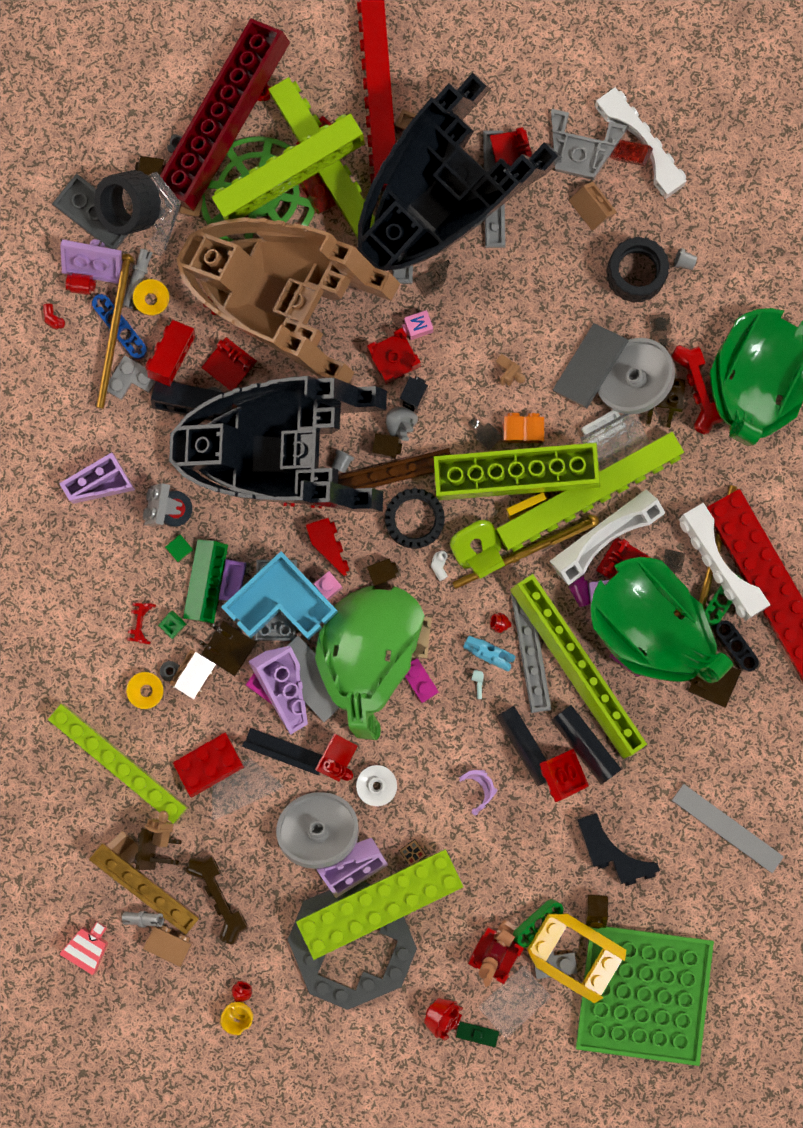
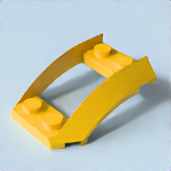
M548 914L527 948L536 968L593 1003L604 998L601 996L621 961H625L626 958L625 948L569 914ZM567 926L603 948L583 983L546 962Z

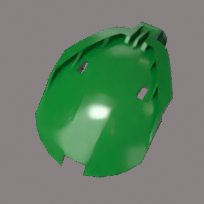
M774 308L756 309L737 318L718 350L710 369V380L715 405L720 417L730 425L729 437L747 447L755 445L760 438L773 434L797 418L803 403V320L796 327L781 318L785 310ZM733 370H734L735 373H734V376H733V378H732V380H731V379H729V377H730V375L733 373ZM778 395L783 396L780 405L775 403Z
M647 557L627 559L614 565L618 573L606 585L599 580L591 603L593 629L604 641L611 653L632 673L670 682H684L698 676L709 683L719 681L734 666L728 656L723 653L716 654L717 644L703 605L689 593L688 588L662 560ZM675 610H678L684 616L682 620L674 615Z

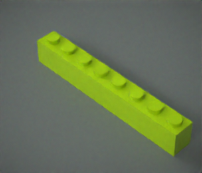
M60 704L48 718L53 725L159 813L166 811L168 813V820L173 824L177 823L189 808L65 704Z

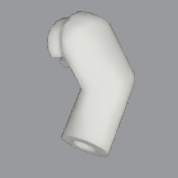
M442 550L434 554L431 562V568L439 581L448 577L443 569L448 555Z

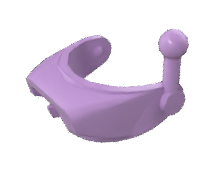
M485 770L469 771L459 777L460 782L465 779H473L483 787L484 801L479 807L472 809V814L477 815L479 811L486 807L485 805L498 790L494 788L493 782L487 776Z

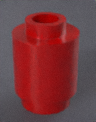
M68 274L65 288L70 290L71 293L91 295V292L95 291L96 280L93 279L92 275Z

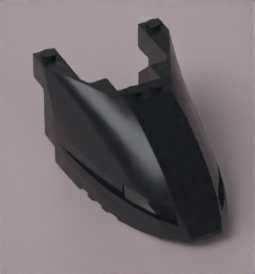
M473 72L459 88L448 83L436 98L431 97L403 131L397 143L394 144L373 180L358 224V251L375 268L383 271L405 269L444 251L475 229L495 210L521 190L546 175L561 160L562 157L549 144L544 142L531 157L521 154L511 166L503 158H500L486 172L464 150L474 130L463 119L491 90ZM385 183L387 184V186L384 190L377 212L375 214L374 224L370 228L372 214L375 209L380 192Z
M310 376L275 379L265 383L251 384L243 388L239 387L202 403L181 420L170 433L169 462L183 477L209 490L238 498L268 502L299 503L356 512H383V491L374 488L354 489L338 484V469L319 468L320 434H332L340 430L341 413L386 411L387 390L377 386L356 387L337 378L315 379ZM230 405L238 406L217 417L209 424L199 425L207 417ZM195 470H199L202 474H204L206 477H208L210 480H212V481H214V482H211V481L205 479V478L202 477L200 474H198Z

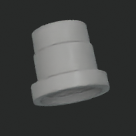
M680 248L676 254L673 266L693 270L697 256Z
M337 449L331 467L345 473L350 462L354 461L355 457Z

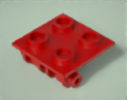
M523 127L517 128L513 132L489 136L495 162L503 158L511 166L521 154L529 157L532 156L527 132Z
M225 337L224 340L218 342L217 349L201 368L230 391H233L256 364L257 360Z
M617 537L596 571L611 579L618 573L614 565L627 559L651 557L630 545L627 540Z
M334 733L315 770L338 782L340 779L345 781L351 780L353 772L347 766L358 746Z

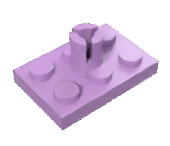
M96 239L92 240L90 244L62 240L60 245L62 273L71 275L72 273L92 275L95 280L118 284L122 268L121 250L105 248L103 242L98 246L100 240Z

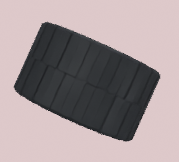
M136 170L104 177L98 183L94 193L95 211L99 221L109 232L115 235H127L149 229L158 220L161 211V198L155 186L156 184L147 174L145 175L143 172ZM123 189L127 191L132 201V217L127 213L123 205Z
M635 237L626 239V241L618 244V247L614 249L609 259L606 270L609 287L622 300L632 303H641L652 299L660 292L668 277V256L662 246L649 238ZM639 253L653 261L656 267V276L649 285L633 286L621 277L619 264L626 255Z

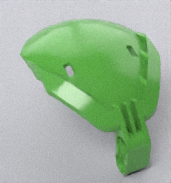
M374 585L348 594L334 606L338 613L323 626L319 633L315 660L331 699L339 708L347 711L348 726L355 737L358 739L378 740L381 726L374 713L383 709L397 686L410 670L412 654L416 650L425 615L417 600L405 590L395 586L391 591L375 589ZM387 650L391 651L390 662L385 661Z

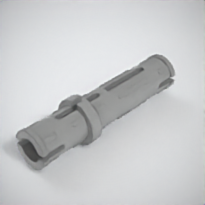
M140 249L136 265L132 267L133 273L123 301V306L127 308H134V289L143 281L145 274L148 273L147 267L153 254L150 251L148 252V250Z

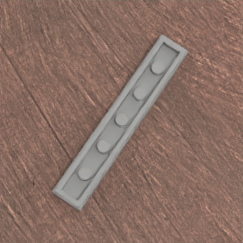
M503 130L483 131L484 170L486 172L496 163L489 136L501 134ZM505 203L485 219V248L506 247Z
M511 593L531 713L551 710L539 634Z
M682 784L671 801L770 873L774 872L784 858L783 855L685 784Z

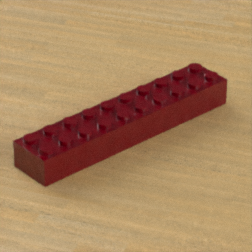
M250 18L155 183L161 197L194 212L290 44L283 31Z

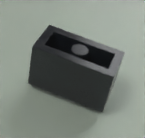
M417 376L415 378L409 377L399 398L400 406L408 408L415 413L419 412L428 393V385L425 384L426 381Z

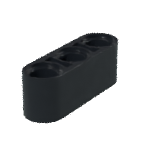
M727 620L716 624L714 627L716 638L739 669L743 672L756 670L759 660L735 626ZM721 625H726L729 629L726 636L719 632ZM733 641L740 643L741 649L739 652L732 650L731 644ZM746 657L750 658L753 662L750 669L744 666L743 661Z

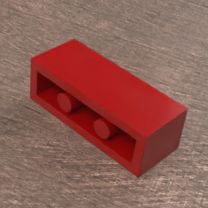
M173 319L169 326L166 325L163 331L164 337L161 342H157L154 349L155 354L152 359H148L145 367L148 378L169 387L195 339L193 327Z

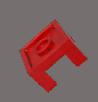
M403 327L394 331L393 336L378 344L375 341L367 345V351L385 385L421 367V362L417 354L413 352Z
M489 926L486 927L467 961L469 965L476 969L481 968V960L485 951L493 940L497 942L494 938V935L497 933L496 930ZM512 941L510 947L506 946L507 952L493 976L495 980L502 984H505L512 966L524 949V947Z

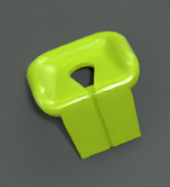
M487 520L476 521L455 533L451 538L450 547L459 565L465 569L470 568L480 579L492 573V571L494 572L505 566L499 554L502 547L501 541L491 522ZM474 539L481 540L482 552L479 554L470 546Z

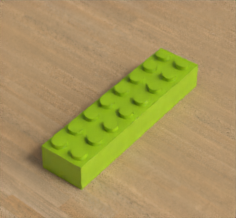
M351 113L347 116L346 114L339 116L335 120L336 122L330 126L325 125L321 127L317 134L306 136L297 146L286 148L282 155L271 157L264 166H257L251 169L249 175L244 178H236L229 187H222L215 191L212 199L224 220L244 218L365 145L363 133Z
M597 443L434 456L436 497L439 501L600 488Z
M446 849L307 915L297 920L296 923L313 960L464 886Z

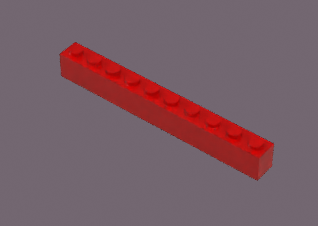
M384 0L357 1L358 14L362 13V20L358 21L359 33L363 32L364 38L360 40L361 52L365 51V58L361 59L362 71L366 70L367 76L363 78V88L368 90V97H364L365 109H369L370 115L366 116V127L371 128V135H367L368 147H372L373 153L369 154V166H374V173L370 174L371 184L380 170L383 161H385L396 143ZM384 183L381 191L385 190L387 184Z

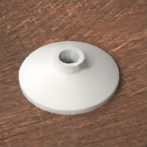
M370 766L364 769L357 779V793L366 804L383 806L389 803L396 794V778L384 766ZM374 782H379L381 788L375 790L373 788Z

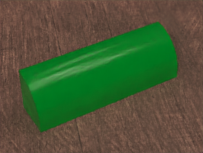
M197 539L183 619L214 624L228 544Z

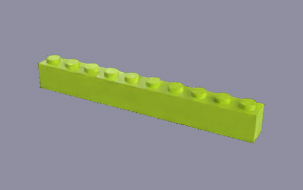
M288 77L269 88V93L298 142L301 143V140L306 136H313L318 133L321 122L316 114L312 116L309 111L311 106L308 100L301 98L299 94L301 90L297 82H292ZM340 160L318 172V175L358 239V224L365 199L360 194L362 190L357 181L353 183L350 176L352 173L348 166H343ZM373 214L370 228L374 224L375 216H373Z
M672 431L600 471V488L566 490L496 529V532L507 552L512 550L514 553L524 547L522 543L528 540L532 543L541 538L540 533L546 530L550 533L559 528L558 523L564 520L568 523L577 518L575 514L578 512L586 513L594 508L593 504L600 501L602 504L612 498L610 495L617 491L620 494L628 490V485L632 482L639 484L647 479L645 475L650 472L655 475L664 469L663 465L669 462L671 465L681 460L680 456L683 455L684 450Z
M534 574L510 589L511 593L622 759L635 754L646 746V741Z

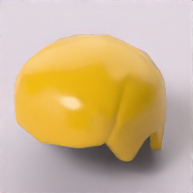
M232 1002L224 1008L220 1024L222 1029L228 1034L241 1035L244 1030L250 1028L254 1014L245 1003Z

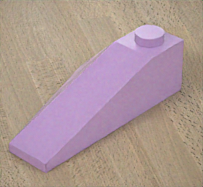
M291 646L265 651L248 661L289 734L291 735L306 726L308 722L302 694L303 685L300 679V664Z

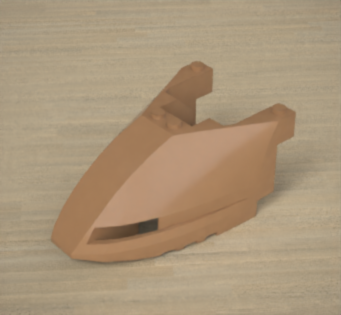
M237 218L211 223L188 236L176 259L181 278L190 291L220 318L281 352L320 379L337 378L346 383L350 382L355 372L345 363L324 354L317 347L323 334L318 329L307 326L321 296L336 301L342 299L347 287L351 286L392 301L400 285V282L391 273L375 268L354 246L338 241L331 233L296 223L289 224L281 220L273 221L266 218ZM256 233L260 237L230 242L220 239L227 235ZM196 278L200 280L206 294L201 290Z

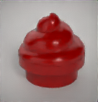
M503 613L493 614L491 617L490 628L496 633H502L512 627L508 617Z
M238 981L233 985L232 995L235 1002H244L250 999L252 995L250 984Z

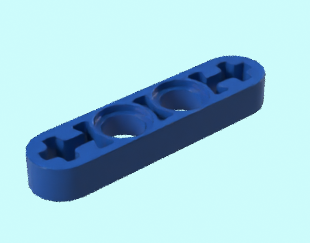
M98 294L93 298L92 306L110 328L111 324L108 322V319L113 314L114 304L106 295ZM100 299L101 301L106 300L104 304L109 311L105 312L101 306L97 308V301ZM121 315L117 339L134 359L144 358L147 354L146 345ZM126 329L130 330L131 337L123 340L120 337L121 332ZM135 338H137V340H135L134 342L138 347L142 346V353L133 354V352L135 351L133 346L130 344L127 347L126 344L131 343Z

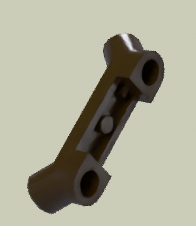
M211 855L203 860L196 857L190 858L186 867L187 874L205 880L207 884L204 886L209 897L213 896L216 902L214 908L219 916L222 915L224 918L219 936L220 940L227 944H236L239 934L249 929L241 910L232 913L215 879V876L221 874V871L214 857Z

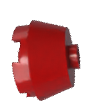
M438 998L428 1007L424 1024L435 1038H441L446 1041L449 1039V1035H447L452 1029L456 1030L462 1018V1014L459 1011H462L463 1007L458 1005L457 1001Z

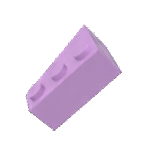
M113 453L108 454L59 483L69 501L73 504L135 490Z
M369 838L356 843L350 854L342 861L329 867L319 868L317 871L337 898L388 866V863L374 840Z

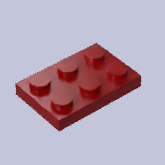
M226 732L172 762L191 798L244 768Z
M574 749L540 763L541 773L547 781L550 795L554 798L555 803L589 787Z

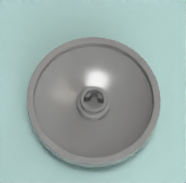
M629 339L598 390V394L604 403L616 412L622 414L646 412L657 406L670 392L675 379L673 359L663 345L652 339Z
M316 792L295 799L283 810L277 822L276 835L281 851L291 862L305 868L319 869L337 864L350 854L358 839L359 825L356 813L347 801L331 793Z

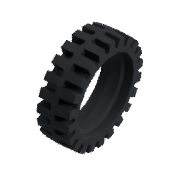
M413 488L399 492L391 499L385 513V525L390 536L401 546L411 549L426 547L433 543L441 534L445 522L441 503L432 493L424 489ZM412 499L422 500L429 504L435 517L434 526L430 532L419 538L405 536L399 531L395 523V515L399 506Z

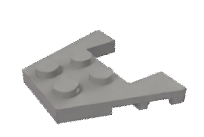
M552 109L554 150L562 157L555 165V171L594 180L625 134L627 125L609 122L605 140L601 141L566 133L565 129L569 112Z

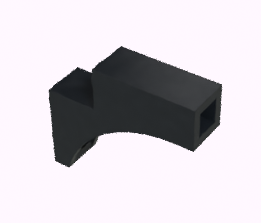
M597 813L576 819L591 865L601 869L609 866V862L612 861L620 884L624 883L625 886L637 883L636 879L638 878L650 879L656 876V872L660 871L658 863L636 860L620 851L607 837Z

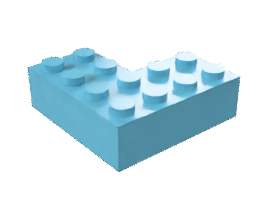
M282 551L221 607L235 622L240 620L237 625L250 638L282 611L309 640L322 628L319 625L321 622L325 625L338 613L334 606Z

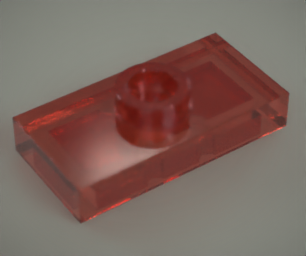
M620 140L610 157L616 161L646 166L653 148L650 145Z
M318 173L300 183L318 215L336 205Z

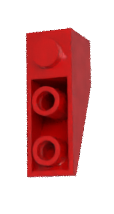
M328 517L306 524L312 546L344 578L347 577L346 572L350 570L347 560L342 561L340 555L344 551L341 541H336L334 534L338 532L334 521L330 522Z

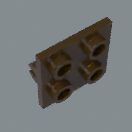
M675 378L668 395L655 406L669 409L667 428L671 427L674 411H683L685 380ZM654 408L648 410L646 424H651Z
M225 621L219 627L212 623L210 627L215 629L216 633L208 644L200 640L199 644L205 647L201 655L233 676H236L257 642Z
M732 667L719 681L709 683L695 676L688 680L691 682L688 692L726 708L741 670Z
M141 828L137 839L139 844L138 852L134 859L136 864L135 870H155L156 863L178 865L179 861L156 858L157 846L152 844L154 832ZM169 839L168 843L182 844V840Z

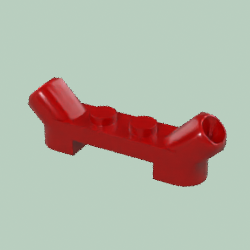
M678 345L671 357L673 362L688 370L689 374L686 375L689 386H693L695 391L693 394L694 402L701 409L693 427L701 434H709L714 424L721 423L724 420L720 417L715 402L710 403L699 368L706 364L699 346L688 349Z

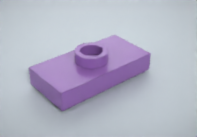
M226 559L219 600L228 601L242 588L246 563Z

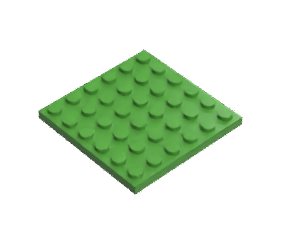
M608 926L599 929L592 928L625 948L626 958L625 961H621L601 996L604 998L593 1003L582 996L576 1050L700 1066L714 941ZM588 940L584 979L603 949L591 940Z

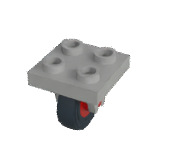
M168 484L152 485L146 495L148 506L143 512L144 525L153 527L165 524L170 527H178L185 524L192 514L190 498L180 491H169L170 485Z

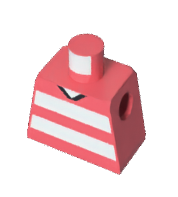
M96 922L91 931L85 927L82 928L59 955L94 975L108 945V942L101 938L107 927Z

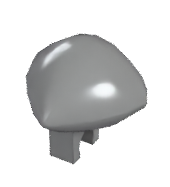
M394 407L386 415V425L389 434L399 437L402 441H409L407 432H413V427L418 422V416L408 408Z

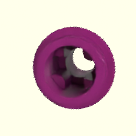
M581 576L568 586L579 607L590 604L588 583L584 576Z

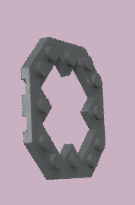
M362 881L337 898L331 890L304 900L288 937V942L309 994L346 1010L402 987L417 950L405 918L397 919L380 929L379 933L398 941L383 979L363 971L356 990L318 974L325 955L313 960L296 921L371 885L365 881Z

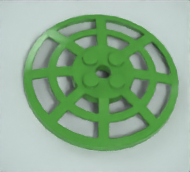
M260 136L248 137L233 142L227 153L231 162L222 171L219 180H212L208 188L218 190L232 185L230 182L224 181L233 167H236L241 175L239 177L244 178L249 175L250 170H247L242 163L244 160L261 158L259 167L267 164L266 161L275 156L270 154L272 144L279 145L285 149L291 145L281 140ZM248 142H265L262 152H251L239 157L232 149ZM313 175L309 178L312 192L311 199L299 196L298 184L293 187V195L283 193L250 213L248 218L256 219L257 217L269 215L273 221L281 220L286 223L294 214L297 205L309 207V210L301 225L309 226L317 207L318 192L315 176ZM204 193L201 211L207 225L224 221L221 213L211 219L206 207ZM280 201L290 202L291 206L288 211L280 218L275 209L280 204ZM245 233V239L253 238L254 233ZM227 236L220 238L228 242L234 241L233 239Z

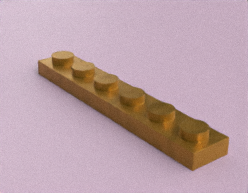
M101 843L89 858V861L158 914H163V918L185 935L198 921L199 917L139 870H135V867L104 843Z

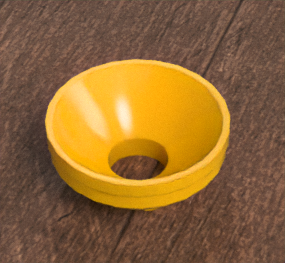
M147 279L140 282L134 289L133 302L135 307L144 315L155 316L167 308L169 292L162 282ZM148 294H154L157 297V302L154 305H148L145 302V297Z
M141 672L130 679L126 693L132 705L140 709H150L161 701L164 688L161 680L156 675L149 672ZM144 685L152 687L151 696L143 697L141 695V688Z

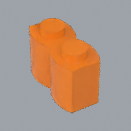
M508 413V416L503 418V442L543 443L544 417H540L539 413H529L526 417L520 416V413Z

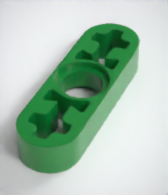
M721 584L704 610L710 626H714L721 621L732 603L728 599L726 605L718 603V595L725 596ZM715 608L719 609L714 615L715 618L713 620H710L709 614L712 613Z
M554 899L546 901L515 929L513 941L524 948L528 947L541 927L540 925L538 928H535V922L541 918L543 923L548 914H563V905Z

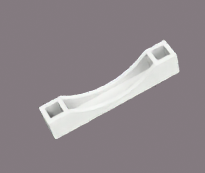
M615 87L596 100L595 108L606 122L627 125V130L635 135L644 145L653 165L654 185L662 196L667 199L685 186L687 181L686 175L674 165L673 157L669 153L666 154L664 152L662 143L657 137L654 138L647 123H642L638 117L637 110L633 106H629L626 102L625 94L622 91H618Z
M644 490L550 560V563L556 573L570 585L585 574L593 558L609 542L628 531L652 524L664 515L665 511L658 499L648 490Z
M702 503L683 514L679 519L681 529L689 535L691 544L701 553L702 560L712 570L715 581L724 588V594L735 605L738 616L747 621L770 606V603L759 587L740 579L723 561L715 543L714 518L705 504Z

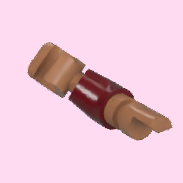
M505 920L502 921L497 929V933L494 935L497 942L493 940L481 960L482 966L479 970V976L484 979L485 987L490 985L495 971L499 969L507 952L506 946L510 947L515 938L513 933L517 927Z

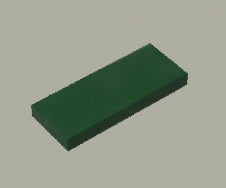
M460 1021L456 1038L496 1048L500 1031Z

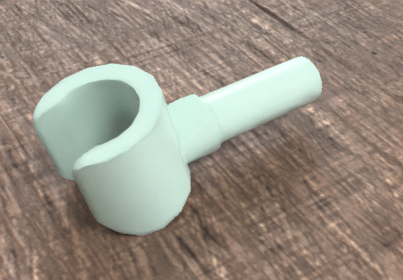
M474 670L472 681L477 682V699H482L484 674L482 671Z

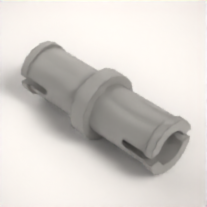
M125 911L122 915V923L124 925H138L143 928L146 926L161 927L164 923V918H159L163 917V914H151L146 911H140L139 913Z

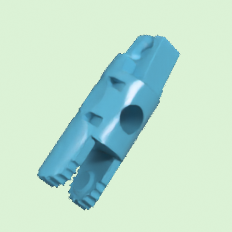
M468 636L463 646L464 649L476 657L505 671H510L511 664L509 662H513L516 658L515 655L489 642Z

